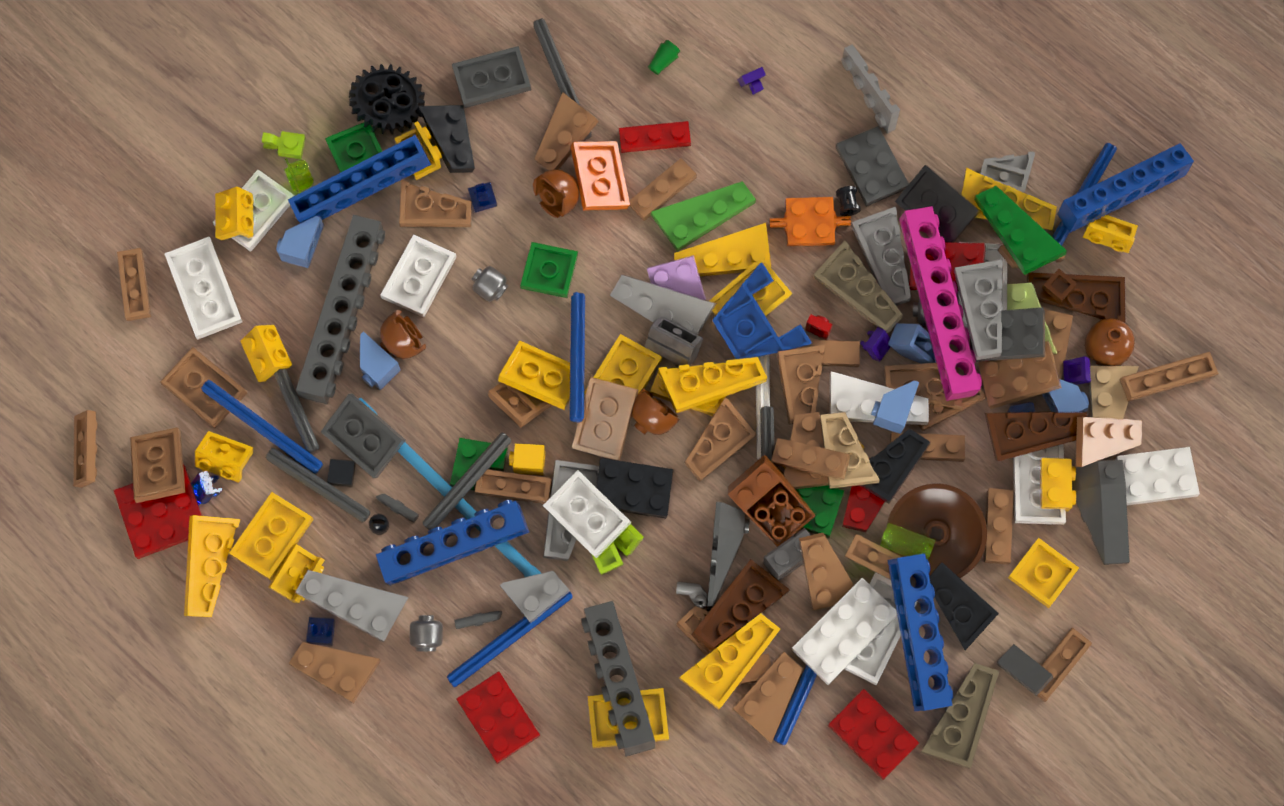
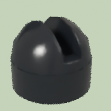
M375 514L369 520V528L374 534L382 535L388 531L389 521L386 516ZM373 521H383L385 523L384 525L376 524Z

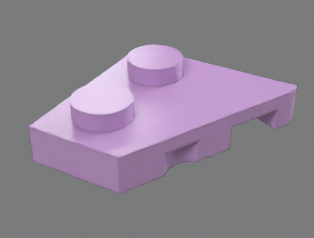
M694 255L647 268L652 284L706 300Z

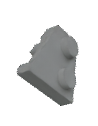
M1028 152L1027 155L1015 157L1013 154L1002 158L984 159L980 174L1024 193L1035 152Z
M554 571L500 584L503 591L530 623L570 592Z

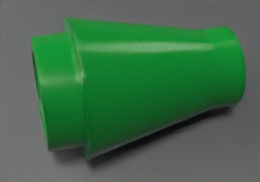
M665 40L664 43H660L648 68L656 75H659L661 71L679 58L680 49L671 41Z

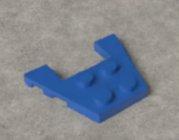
M760 263L755 268L753 273L744 281L738 291L712 320L736 359L761 357L777 353L778 351L791 350L812 344L801 324L778 337L759 307L753 294L774 282L763 263Z

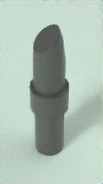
M386 494L376 496L377 500L389 507L394 513L402 515L413 523L418 519L419 514L404 506L399 500H395Z
M502 611L472 614L473 616L455 619L456 629L474 625L480 626L484 625L483 623L499 620Z

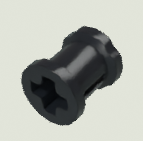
M845 186L836 191V196L840 200L841 209L839 212L841 216H852L861 211L860 206L857 205L855 195L857 188L854 186Z

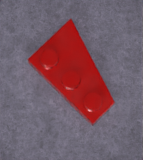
M860 485L851 486L842 527L866 533L885 501Z

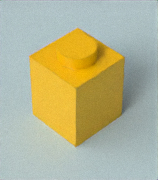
M515 444L514 451H510L509 466H513L514 473L544 476L545 446Z

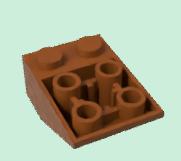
M763 455L728 486L729 497L777 547L791 538L816 516L782 472L766 455Z

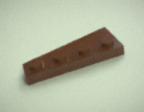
M1030 272L1027 275V283L1033 284L1039 302L1099 319L1113 318L1124 323L1126 322L1125 277L1066 274L1077 283V286L1060 304L1042 289L1043 285L1054 273Z
M1087 412L984 413L996 461L1076 441L1077 417H1088Z
M750 559L695 629L692 636L712 651L785 596L790 589Z

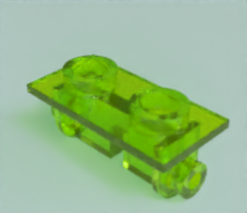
M285 159L288 167L284 171L292 190H298L300 194L302 190L310 188L314 184V179L307 162L298 160L289 164L288 159Z
M888 523L880 546L905 556L925 554L926 559L929 560L936 540Z

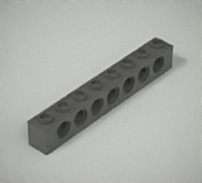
M357 215L352 217L296 387L299 398L328 404L329 398H333L335 394L336 384L334 382L336 376H340L343 369V361L341 360L343 354L349 350L350 333L355 331L358 319L356 314L358 309L363 307L365 299L363 292L365 287L368 288L372 277L370 271L372 266H375L378 261L379 244L382 245L385 239V231L381 221ZM361 242H369L366 247H358ZM355 263H362V266L358 269L351 268ZM347 285H355V288L351 291L344 290ZM342 306L348 307L347 311L343 313L337 312ZM334 328L341 329V331L336 335L330 334L331 330ZM325 351H334L330 357H323ZM326 372L325 378L320 380L315 378L318 373Z

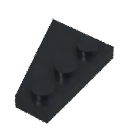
M418 106L416 111L424 119L427 125L426 128L438 145L442 159L449 172H473L475 166L464 106Z
M911 429L907 430L888 444L885 449L869 459L880 482L860 486L890 504L930 446V441Z
M941 562L929 575L930 583L935 591L934 598L966 651L996 618L999 612Z

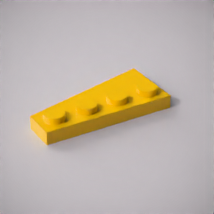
M969 168L965 169L961 194L980 210L975 218L987 220L974 200L975 195L997 186L1043 229L1053 230L1057 206L1018 191Z
M766 223L674 253V260L694 255L700 277L743 273L760 257L771 267Z
M758 357L727 360L726 363L717 364L707 362L698 366L679 365V368H658L659 376L676 413L767 382V376Z
M190 516L184 616L212 617L221 587L219 584L222 574L225 573L227 567V557L230 549H232L235 540L233 537L236 528L239 526L240 519Z
M760 613L681 675L679 679L719 710L780 631V628Z

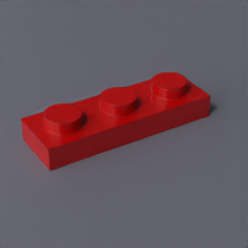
M688 121L619 128L621 153L691 146Z

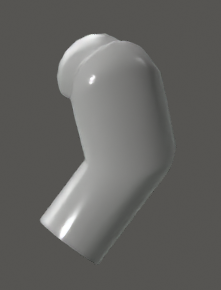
M677 582L676 594L689 595L696 607L703 609L707 606L708 595L700 584Z

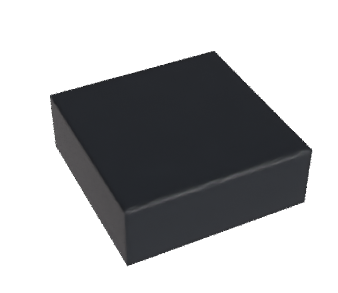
M330 459L327 483L330 485L353 487L356 463L348 460Z

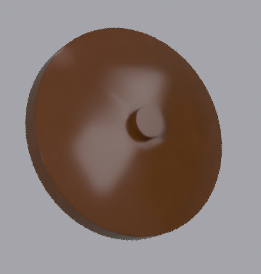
M933 483L916 487L898 500L888 518L886 539L889 551L901 557L925 554L930 564L929 575L942 562L959 578H962L978 564L984 553L987 542V526L980 507L966 492L951 485Z

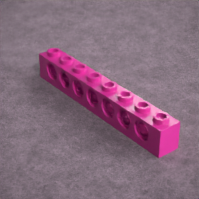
M932 206L904 211L899 221L946 401L975 396L981 389L982 380L980 374L975 369L976 358L974 351L970 350L968 328L964 327L963 308L961 304H958L956 297L957 286L952 281L950 275L951 263L945 256V240L939 233L938 215L934 214ZM919 232L926 233L928 238H923ZM925 254H930L934 261L928 260ZM931 276L937 277L940 281V284L935 283L931 279ZM937 299H942L946 306H941ZM943 322L950 323L952 329H947ZM949 344L955 345L958 352H953ZM955 367L961 368L964 371V376L959 375Z

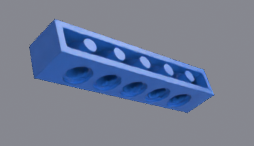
M414 135L288 199L300 223L315 216L321 217V220L430 166L431 163L417 136Z
M1179 143L1065 199L1057 215L1071 233L1186 176L1194 160L1182 144Z
M506 500L499 503L498 508L491 511L488 509L480 510L474 514L475 517L470 519L459 518L452 521L451 526L444 529L436 527L429 530L428 535L423 537L412 536L404 540L405 543L396 547L393 544L382 548V552L376 554V558L385 583L390 586L530 533L520 505L517 501ZM504 518L503 527L494 529L493 522L495 519ZM476 526L480 527V535L476 538H471V529ZM456 535L458 538L456 545L447 547V539L450 536ZM429 544H433L434 552L429 556H424V548ZM405 553H410V562L406 565H401V556Z
M925 554L888 560L914 711H926L953 706V691L947 678L948 664L944 660L942 650L944 648V641L938 628L939 614L935 609L933 600L935 591L929 578V561L926 559ZM911 576H913L916 580L915 587H913L910 583ZM916 601L919 602L921 607L919 613L915 610ZM921 626L925 630V636L923 638L919 634V628ZM925 651L928 652L930 657L928 663L924 660ZM930 676L934 680V686L932 689L929 687L928 684Z

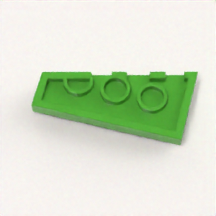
M742 181L652 211L651 216L678 252L755 204L756 199Z

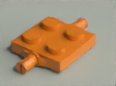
M833 197L786 198L784 218H770L769 220L770 228L784 227L787 235V246L835 245L836 227L851 226V216L836 217Z

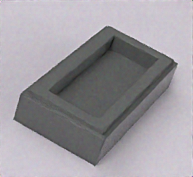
M1015 644L997 661L999 667L1035 696L1053 679V675Z

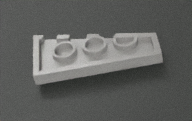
M853 44L845 47L843 58L841 59L845 70L851 72L855 87L863 92L864 101L869 109L872 108L876 114L875 119L879 127H883L886 133L894 131L900 112L899 107L896 104H890V95L886 89L880 90L875 74H868L867 63Z
M896 207L852 222L851 227L873 277L879 286L887 293L896 306L909 302L911 295L905 269Z
M1003 260L956 267L954 269L976 360L999 357L1002 353Z
M621 275L610 295L652 322H655L661 316L696 335L700 333L717 304L626 275Z
M555 460L550 498L577 470L596 487L599 466ZM548 512L543 558L568 561L576 538Z
M311 570L307 571L295 592L384 642L408 599L406 596Z

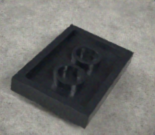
M924 165L895 201L905 211L932 206L934 214H937L939 218L938 229L940 236L944 238L946 243H954L980 212L975 205L928 165Z
M600 458L596 488L620 512L666 519L668 516L673 469Z

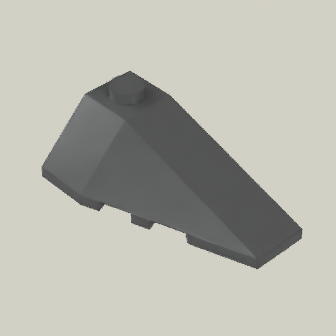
M1123 460L1096 461L1083 467H1075L1076 478L1075 481H1072V490L1076 491V504L1081 512L1083 522L1086 523L1092 535L1091 539L1103 564L1130 563L1126 482Z
M716 502L707 611H710L717 601L742 544L744 533H749L750 519H745V512L742 509L722 502Z

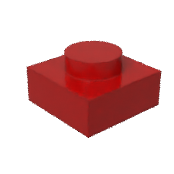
M810 314L806 322L805 331L827 340L833 324L829 323V320L823 316Z

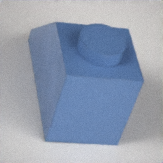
M315 216L285 231L283 238L279 239L276 248L281 261L309 268L324 227L321 217Z
M897 323L888 345L901 356L921 364L936 363L929 333L919 324Z
M364 331L360 334V368L363 373L362 379L370 387L375 385L381 390L401 371L399 364Z
M1061 379L1062 388L1042 394L1051 412H1086L1089 408V400L1086 394L1081 392L1077 385Z
M912 381L884 394L880 402L875 401L871 415L875 416L873 425L901 434L919 382Z

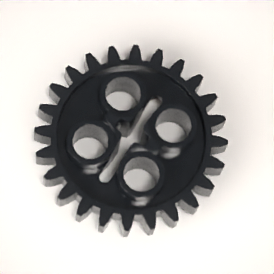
M380 64L379 70L371 66L370 73L363 70L362 76L356 75L355 82L351 83V90H349V106L352 107L351 113L357 114V122L364 120L363 127L366 128L372 125V132H375L377 128H381V133L384 134L386 129H389L393 135L394 130L397 128L402 133L404 125L410 129L412 122L418 121L419 114L416 111L418 106L425 105V92H421L422 84H416L417 77L409 78L410 71L404 74L401 73V67L395 71L392 64L389 65L388 69H385Z

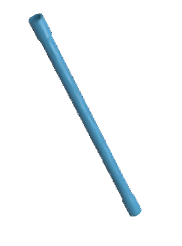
M359 398L360 401H362L367 407H369L374 413H376V411L370 405H368L362 398ZM406 442L403 443L397 452L445 497L452 487ZM463 498L455 506L466 519L475 517L474 514L477 511ZM476 526L475 528L481 532V528ZM508 541L495 546L523 573L524 577L541 574Z

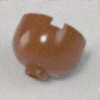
M554 169L546 171L534 179L535 196L540 195L542 201L539 204L549 215L554 218L563 217L575 208L579 199L578 183L573 176L562 170Z
M396 310L384 320L380 328L382 340L380 346L388 354L391 353L396 358H412L424 351L426 344L421 346L419 339H422L423 336L408 316L403 318L399 315L402 311Z
M1108 318L1100 320L1091 327L1086 335L1084 346L1086 354L1089 358L1091 357L1096 361L1097 365L1121 366L1133 353L1135 338L1133 331L1126 323L1118 319Z
M642 388L637 394L633 405L632 417L636 421L634 426L644 435L647 432L654 435H662L669 432L680 419L661 400L652 398L654 395Z

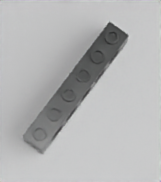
M610 601L584 608L585 618H581L584 633L589 632L591 640L587 641L591 656L596 655L598 661L597 664H594L597 678H603L605 686L601 687L604 702L609 701L612 710L608 711L611 725H616L619 734H615L618 749L624 750L625 757L655 749L654 735L614 602ZM602 629H606L609 631V633L605 636H600L597 634V632ZM607 652H613L616 654V656L612 659H607L604 657V655ZM614 675H620L623 677V679L620 682H613L610 680L611 677ZM621 698H627L630 700V703L621 706L617 701ZM632 721L637 724V727L626 729L624 725Z

